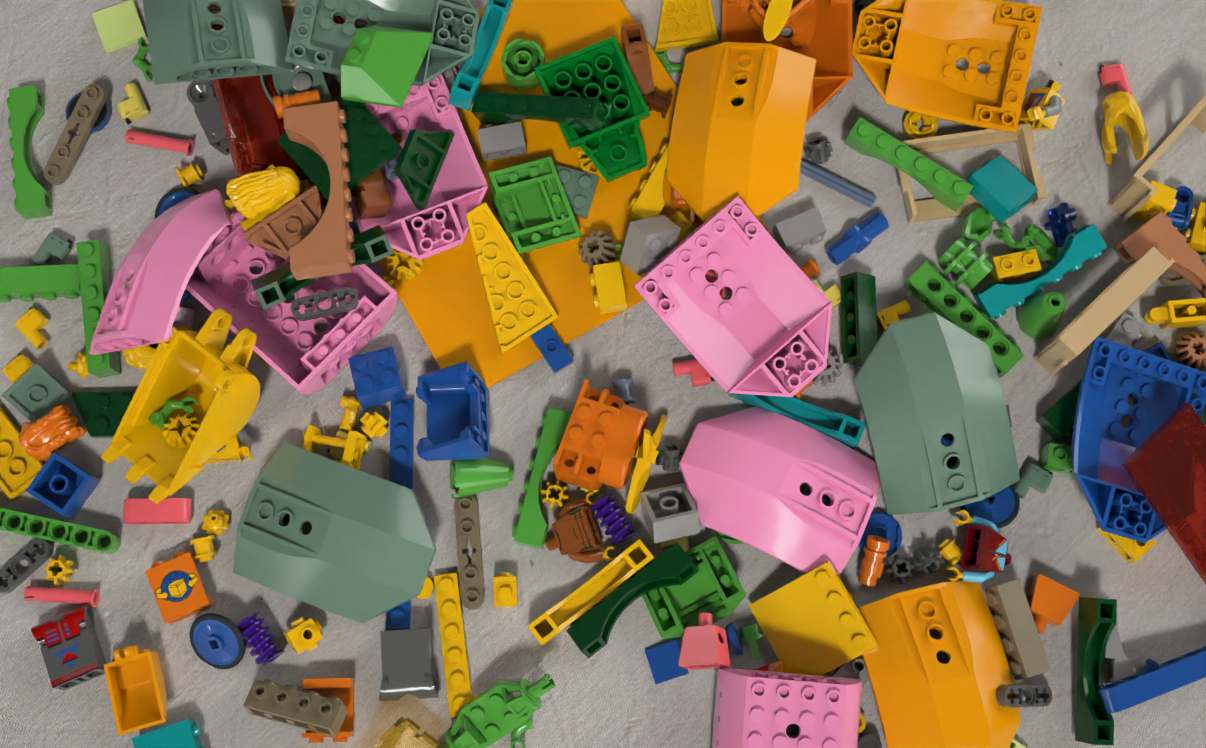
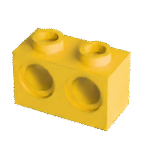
M1151 180L1150 183L1158 191L1131 217L1145 222L1161 211L1164 215L1168 211L1172 212L1177 203V200L1174 199L1177 190Z
M1036 249L993 257L989 261L993 265V269L988 275L990 282L996 284H1004L1036 276L1042 270Z

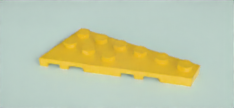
M663 0L656 52L718 44L719 38L711 0Z
M485 202L467 213L466 218L501 354L557 319L558 315Z

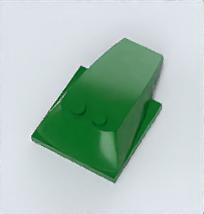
M615 36L534 68V73L545 96L597 98L606 110L602 131L580 130L557 123L569 150L580 146L607 182L640 170L648 165L639 127L641 120L650 117V112Z

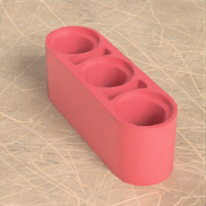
M149 498L125 499L123 523L135 525L191 523L192 499L165 498L158 504L153 503Z

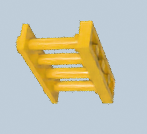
M308 425L307 431L303 436V449L317 454L319 444L344 448L343 458L337 462L358 470L360 469L367 436L349 430L346 439L321 435L322 430L313 425Z

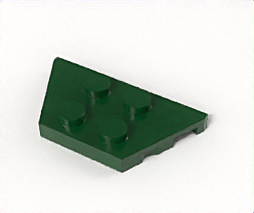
M414 129L410 130L394 170L418 210H424L455 135L453 132Z
M136 391L72 392L73 400L90 437L113 438Z

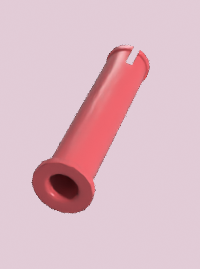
M128 129L125 134L126 137H130L125 138L126 143L182 152L186 153L187 156H191L194 151V140L190 138L184 140L133 131L131 129Z
M26 586L24 600L89 604L91 607H96L99 602L100 593L98 589L89 591Z

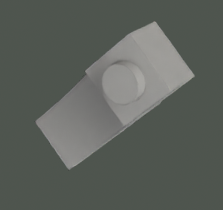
M1117 615L1116 625L1110 634L1104 654V659H1106L1105 683L1108 684L1136 674V669L1133 667L1134 661L1128 660L1120 641Z

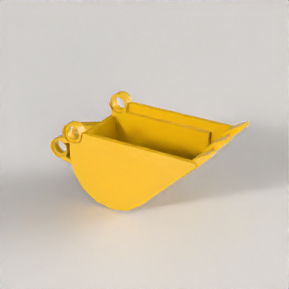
M222 308L216 309L210 315L199 333L190 330H177L172 326L173 332L168 341L159 343L110 446L101 456V459L108 465L121 456L132 463L134 466L124 476L131 484H134L145 475L158 486L148 496L155 504H158L169 495L172 496L204 469L205 466L202 464L231 441L247 424L259 401L260 383L247 370L257 335L245 327V329L237 334L233 342L228 344L225 350L222 351L232 322V316ZM187 396H193L198 404L189 405L194 410L190 414L198 419L200 427L191 445L183 448L172 447L165 441L162 434L164 427L160 429L157 424L152 425L149 417L153 413L159 412L170 399L183 400ZM174 409L166 418L167 423L170 417H175L178 413H187L184 409ZM180 424L179 429L176 430L181 436L185 428L183 424Z

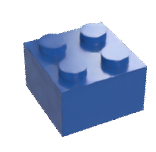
M392 346L348 358L356 395L362 409L407 397L398 359Z
M53 452L26 489V492L59 514L74 519L100 480L65 457Z

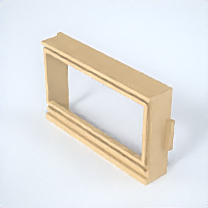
M1030 123L1018 125L1017 133L985 129L901 141L922 155L1016 142L1023 176L1038 189L1031 203L1025 207L1036 206L1041 199L1047 198L1042 172L1037 173L1032 149H1035L1036 146ZM898 169L908 224L966 216L978 208H984L971 194L967 196L964 203L956 211H953L936 199L914 201L910 177Z
M1153 246L1111 282L1034 359L1051 375L1062 369L1089 346L1175 260L1173 258L1170 260L1166 259Z

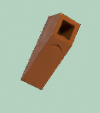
M643 24L621 27L624 57L642 96L654 94Z

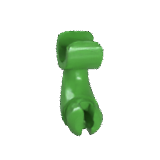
M529 718L528 721L511 732V748H513L516 742L521 743L522 748H525V744L520 740V736L525 730L533 728L532 718Z

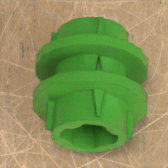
M962 237L940 257L939 262L946 268L943 272L946 276L953 271L960 277L955 282L957 286L962 283L971 290L993 269V265L986 259L989 256L987 252L979 256L973 251L978 245L977 242L973 241L970 244Z

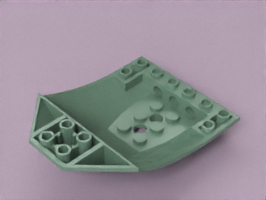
M143 0L155 85L293 72L292 64L285 62L288 38L281 0ZM218 5L221 11L213 14L208 11V7ZM214 24H221L223 26L221 30H214L211 27Z
M296 0L285 62L341 76L342 61L357 32L354 22L356 20H363L367 27L375 25L433 33L434 37L412 84L414 86H422L473 56L480 14L470 0ZM341 16L345 22L337 24L333 21V17Z
M935 312L889 323L853 378L874 452L886 513L888 515L939 512L984 500L1018 482L1020 476L1009 417L988 344ZM946 433L953 435V441L949 445L941 443V438ZM952 456H956V464L948 467L946 465L947 460Z
M283 441L255 480L237 526L233 573L315 607L360 623H365L420 595L437 549L413 489ZM289 514L290 522L287 526H284L282 522L283 517ZM309 521L312 525V530L309 534L304 535L302 525Z

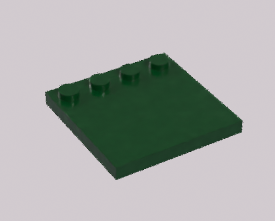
M340 94L330 102L337 101L340 109H344L346 114V123H343V129H346L348 142L344 143V147L347 148L349 162H346V168L349 169L350 181L347 182V188L351 191L399 156L402 147L362 102L343 100ZM287 133L277 139L278 144L314 186H317L318 190L328 201L330 195V173L324 160L307 146L291 141Z

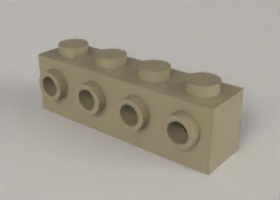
M1016 579L985 588L986 600L991 607L994 623L998 628L1002 640L1001 643L1006 652L1009 668L1014 679H1026L1051 671L1021 580Z
M255 679L243 704L250 715L337 738L348 712L343 701L337 697H322L319 693L311 690L307 692L299 691L298 688L292 685L280 686L269 679H264V681Z

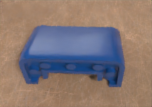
M465 361L418 376L416 394L427 405V438H421L418 441L416 450L419 457L425 461L472 460L488 457L490 455L488 392L486 384L480 375Z

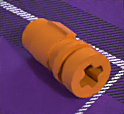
M318 90L304 91L290 96L284 94V97H281V95L273 97L278 119L284 118L283 109L321 103Z
M868 535L866 539L867 546H864L863 550L865 555L861 562L858 582L868 586H876L877 579L882 574L884 567L882 561L887 556L886 551L889 549L890 541L879 536Z

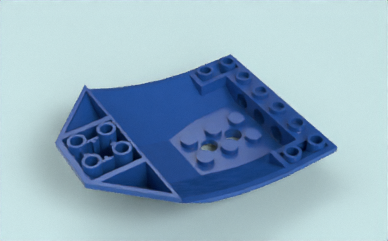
M1097 337L1091 343L1077 401L1072 438L1073 473L1102 531L1146 543L1195 511L1193 509V480L1199 435L1195 434V424H1201L1206 404V372ZM1130 393L1133 396V403L1131 405L1127 403V396ZM1124 415H1128L1130 418V425L1126 428L1121 424V418Z

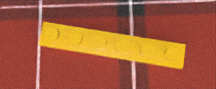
M450 573L434 576L449 713L450 718L457 717L462 705L472 699L458 574Z

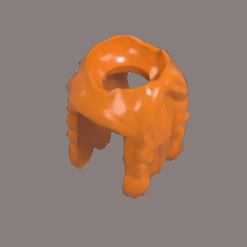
M59 405L34 422H24L18 438L20 445L25 448L28 455L38 461H48L53 452L57 453L62 447L83 436L86 431L83 430V427L76 426L78 419L75 416L69 417L72 410L67 405Z

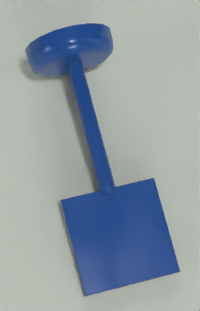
M733 622L725 626L728 638L727 643L728 645L730 644L734 655H743ZM678 639L645 650L655 685L689 674L688 669L679 666L681 647Z

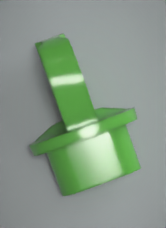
M758 624L739 628L742 639H739V641L749 642L754 661L761 659L756 640L764 636V634H760Z

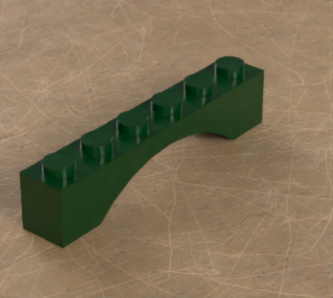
M477 92L471 110L475 117L484 124L501 125L512 120L535 119L556 122L580 130L602 131L606 114L605 108L597 98Z
M380 225L354 235V242H351V249L354 250L356 260L355 263H352V266L374 263L394 254L386 233ZM289 263L250 281L263 310H266L286 301L301 288L321 277L296 280L290 270Z
M677 542L667 547L657 559L648 562L645 568L638 574L628 578L623 586L613 590L604 601L594 605L584 617L575 620L566 631L580 651L589 659L607 645L616 621L631 603L657 588L682 585L695 575L699 569Z
M1079 597L1075 741L1092 745H1114V720L1111 713L1108 714L1106 712L1098 689L1104 686V654L1110 634L1116 625L1117 599Z

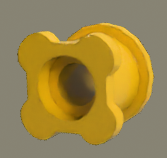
M189 162L190 165L180 170L178 167L174 168L184 187L190 188L189 185L197 181L202 182L201 177L204 176V173L198 163L194 165L192 162Z
M214 535L190 541V545H194L196 556L194 559H199L200 563L214 560L213 555L218 554L217 551H214L212 542L215 539Z
M947 538L938 546L940 549L939 553L948 562L947 567L955 565L962 558L963 550L955 543V538L951 541Z

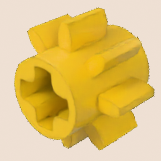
M376 411L372 415L366 412L360 419L363 424L360 429L372 440L375 436L381 439L388 431L384 427L388 422Z
M558 480L555 485L547 482V490H541V494L546 495L542 503L546 504L549 502L551 510L554 508V505H559L560 508H563L562 501L569 500L567 495H563L567 491V486L561 488ZM551 491L560 492L558 500H555L554 497L549 498L551 497Z
M59 555L58 560L49 558L50 563L47 567H43L44 570H47L48 574L45 579H54L55 585H60L61 580L69 583V577L76 573L71 567L74 562L71 560L65 562V556ZM62 568V572L57 573V569Z

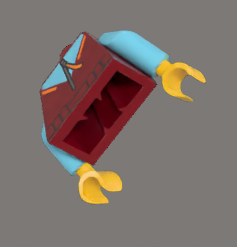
M965 510L956 512L955 514L963 517V521L955 519L953 520L955 525L971 524L967 525L960 568L963 569V572L955 567H947L945 570H952L954 575L952 578L944 579L956 581L961 578L963 581L984 582L994 577L995 572H1003L1005 566L1011 563L1012 557L1007 553L1008 540L1001 536L995 523L977 516L972 518Z

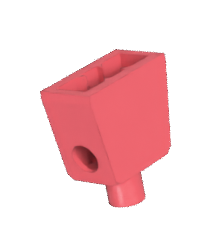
M699 613L698 626L687 627L684 630L679 666L688 670L730 667L726 631L721 627L713 625V614Z

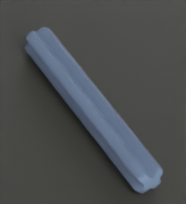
M801 159V174L867 207L873 205L876 199L875 195Z

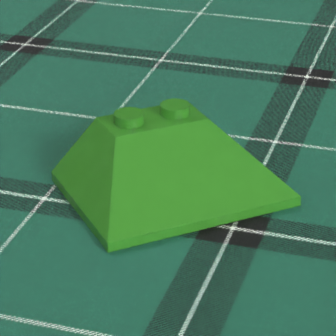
M375 25L357 29L341 64V98L349 101L402 108L434 37L433 33Z
M551 156L493 171L488 174L494 208L502 229L518 254L581 237Z
M717 536L686 551V554L691 558L699 571L685 583L657 588L642 595L662 639L683 637L684 630L687 627L698 626L699 613L713 614V623L732 614L746 596Z

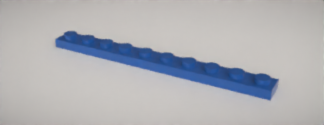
M397 399L391 401L389 481L413 489L414 399ZM411 600L386 612V629H411Z

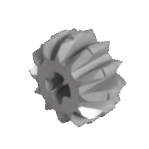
M832 349L828 350L827 367L814 377L813 384L816 385L821 380L822 386H826L827 381L834 383L836 381L835 377L841 375L838 369L842 367V363L835 362L838 360L839 355L831 356Z

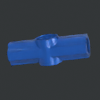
M876 212L860 225L856 224L850 228L840 240L826 249L825 252L829 260L838 266L855 252H861L874 238L889 228L887 219L883 214Z

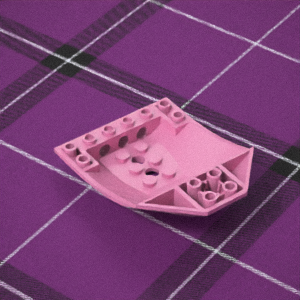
M442 74L422 86L412 85L402 108L363 103L391 136L398 134L402 137V142L400 143L402 149L410 130L453 132L455 134L425 209L418 210L415 207L400 179H387L384 166L379 170L385 178L386 190L392 198V206L386 216L360 219L355 205L356 201H358L357 196H352L351 194L352 200L349 202L360 233L380 225L386 233L391 248L418 260H423L464 243L469 231L466 214L480 206L488 189V184L456 108L448 104L450 93Z
M214 189L191 196L172 206L154 219L138 237L124 258L113 280L92 338L89 354L98 355L168 341L173 332L172 325L174 319L180 311L179 304L192 273L216 236L225 226L233 224L219 190Z
M738 196L697 227L633 286L680 342L727 393L793 397L827 367L832 301L818 289L785 253ZM710 269L714 270L717 274L716 280L712 283H709L705 278L706 272ZM723 287H729L732 291V296L728 300H723L720 297V290Z
M756 406L698 423L679 462L687 489L698 510L700 525L748 544L805 574L828 561L831 562L838 576L841 574L861 540L876 503L880 481L875 461L811 427ZM802 483L810 486L811 492L808 496H804L800 492V485ZM823 494L829 496L831 500L829 506H825L823 504Z

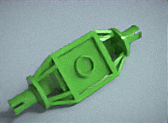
M545 674L533 684L527 679H521L520 681L499 680L462 705L452 727L446 731L447 742L438 748H484L492 745L528 721L534 711L542 707L540 696L555 688L556 685L553 678L548 680L551 676ZM520 691L521 695L514 697L512 694L513 692ZM463 727L464 731L460 733L459 730Z

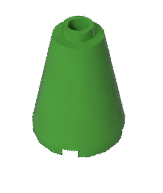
M1057 292L1027 297L1026 301L1018 306L1016 312V320H1018L1021 331L1029 337L1036 339L1054 334L1061 324L1066 306L1064 297Z
M482 458L455 460V463H450V489H455V493L451 494L453 499L506 487L509 485V481H513V468H509L508 463Z

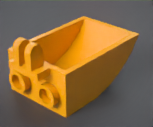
M138 645L114 650L112 662L103 666L118 736L166 722L167 693L159 652H153L150 649L139 650Z

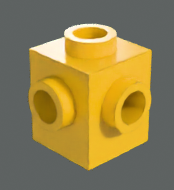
M301 616L290 623L292 627L282 632L293 652L297 654L304 650L306 652L313 650L319 646L318 641L323 639L321 625L316 619L312 620L309 617L304 619Z

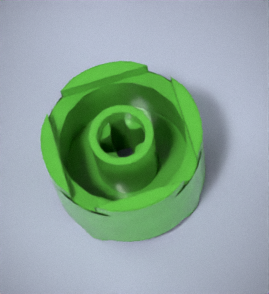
M516 39L505 46L501 57V64L506 82L518 91H525L539 84L534 68L545 64L543 49L538 43L532 40Z

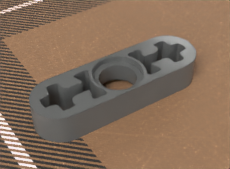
M342 288L300 297L292 302L291 312L295 319L299 321L330 316L356 309L359 305V297L353 288ZM346 295H350L353 298L350 304L342 301L346 299ZM334 297L338 298L339 307H336ZM323 299H329L332 302L331 307L327 310L319 308V302ZM311 302H314L316 312H313ZM300 305H304L307 308L304 314L296 311L300 309Z
M36 539L0 570V592L10 593L14 591L53 554L54 548L52 543L44 539ZM39 545L45 546L43 549L44 554L38 553L39 549L37 547ZM26 559L29 567L25 572L20 573L17 565L21 560ZM2 578L8 579L7 587L1 586L3 583Z
M1044 684L1000 685L996 690V700L1002 707L1048 706L1052 701V691L1048 685ZM1023 690L1026 692L1025 701L1022 698ZM1011 693L1012 698H1007V694ZM1036 693H1040V697L1036 698Z

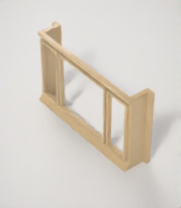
M1206 95L1107 204L1122 216L1120 220L1122 223L1130 218L1158 191L1157 188L1142 176L1189 124H1192L1200 132H1206Z

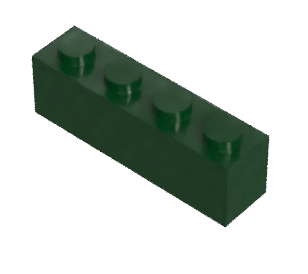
M854 272L840 276L843 363L861 367L878 341L875 276Z
M1082 379L1036 421L1055 441L1061 437L1066 439L1073 433Z

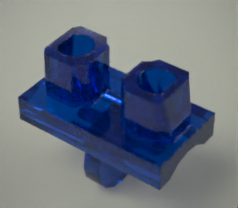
M1060 203L1058 207L1048 210L1050 222L1044 224L1046 231L1052 230L1057 248H1062L1067 236L1078 229L1073 228L1072 221L1076 220L1077 217L1076 209L1069 208L1068 203Z

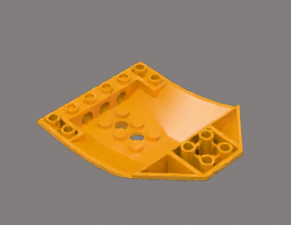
M876 0L860 11L853 43V57L887 104L906 111L950 122L1017 133L1043 7L1002 0ZM964 59L968 62L969 66L966 70H959L956 67V62ZM985 64L990 68V71L986 74H981L977 69L978 66Z
M724 42L686 54L671 128L666 179L702 222H705L737 196L757 218L799 190L803 142L817 63L816 59L773 44ZM740 79L747 80L742 85L736 84V82ZM735 98H742L744 100L740 106H734L731 102Z
M941 582L900 592L857 608L878 643L876 648L862 654V658L876 700L887 748L1010 747L1021 722L1019 707H1002L996 700L997 688L1000 685L1014 684L1003 645L979 582ZM932 628L937 629L940 632L941 638L938 640L933 639L929 634V630ZM937 652H946L949 656V662L947 664L940 663L936 657ZM1007 694V698H1012V694Z

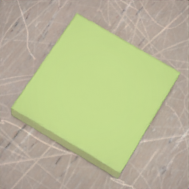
M128 0L92 13L106 53L135 44L141 37L144 40L148 39L133 0Z

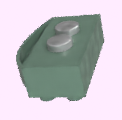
M287 32V38H288V40H289L290 32ZM292 64V73L272 74L275 89L281 97H284V94L290 96L304 91L318 90L321 103H327L332 100L322 71ZM260 75L265 94L275 109L274 100L267 85L266 75Z

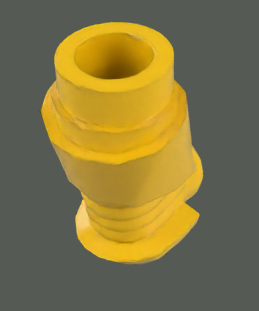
M343 395L340 406L346 407L339 429L348 433L349 430L353 431L355 426H357V413L361 405L355 396L351 395V397Z

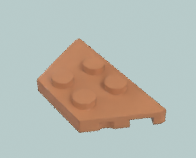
M313 186L242 234L245 241L289 260L290 248L302 241L315 228L323 216L317 186Z

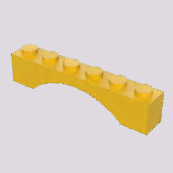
M665 143L661 149L660 155L662 157L659 162L655 161L649 172L651 173L648 180L644 179L639 189L641 193L638 199L634 197L629 206L631 210L630 218L635 221L661 216L664 212L663 181L667 173L668 143Z
M639 539L595 576L527 627L543 647L575 620L588 612L594 605L606 598L613 590H616L625 583L628 578L643 569L648 562L654 559L653 555Z

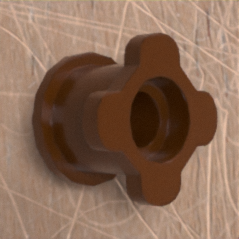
M657 90L655 94L651 93L646 104L650 107L649 111L654 110L662 113V118L665 119L672 103L673 94L667 97L659 94Z

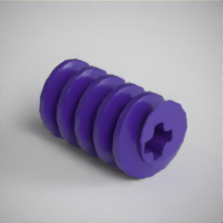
M610 493L594 503L590 509L592 512L599 511L595 516L597 520L604 519L600 526L602 528L608 527L605 531L606 535L613 534L610 542L621 544L634 536L638 530H629L633 522H624L629 515H620L624 507H615L619 499H610V496L613 494Z
M257 612L242 620L237 627L243 632L244 640H248L245 644L246 648H253L250 655L258 656L255 663H264L263 665H266L281 656L285 650H276L280 642H271L275 634H266L270 626H261L265 618L257 619L256 616L260 613Z

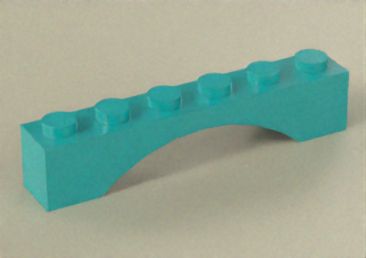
M489 0L476 34L473 56L465 60L462 68L459 70L451 88L448 104L470 111L511 13L513 0Z
M1085 224L1067 236L1057 258L1040 274L1015 284L990 283L974 293L973 297L988 318L994 317V319H998L1007 313L1006 309L1023 304L1027 296L1031 294L1034 296L1044 291V286L1048 283L1054 284L1062 280L1064 273L1069 270L1073 272L1083 266L1082 262L1085 260H1093L1102 254V250L1108 246L1095 224Z
M728 394V396L754 407L769 410L800 422L852 449L859 444L866 423L848 415L811 405L795 397Z

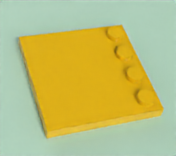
M830 561L748 605L779 661L782 660L786 673L822 676L878 646L877 641Z

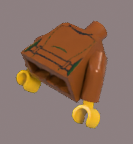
M589 492L585 499H577L562 508L557 515V521L552 524L554 535L545 538V544L549 551L559 548L561 555H568L571 560L582 563L602 561L603 558L607 561H612L616 558L607 556V551L615 549L614 547L610 546L603 551L600 550L604 546L590 509L596 502H590L588 499L595 495L594 492Z

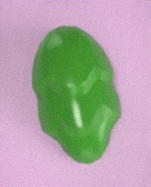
M978 208L972 211L971 214L964 218L962 237L969 241H983L991 234L992 222H995L997 219L985 208Z
M1030 224L1025 228L1023 237L1035 234V236L1029 239L1031 245L1039 244L1034 248L1037 251L1038 258L1050 265L1059 254L1057 246L1042 230L1036 228V224Z

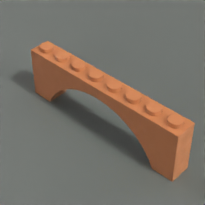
M337 101L283 109L284 129L289 139L305 145L317 153L328 166L330 173V195L327 207L315 228L302 241L290 248V270L296 280L351 273L352 263H355L356 260L354 250L351 249V242H354V234L349 225V222H353L351 208H348V202H351L352 199L350 189L347 188V182L350 181L349 169L346 168V162H349L347 148L344 147V143L348 142L346 129H343V123H346L345 111L340 109Z
M1162 211L1150 217L1113 246V249L1126 265L1133 264L1154 246L1166 259L1170 260L1173 258L1175 260L1168 269L1187 279L1201 296L1206 298L1205 264L1201 261L1199 254L1186 242L1184 235L1176 230L1172 225L1171 219L1164 215Z

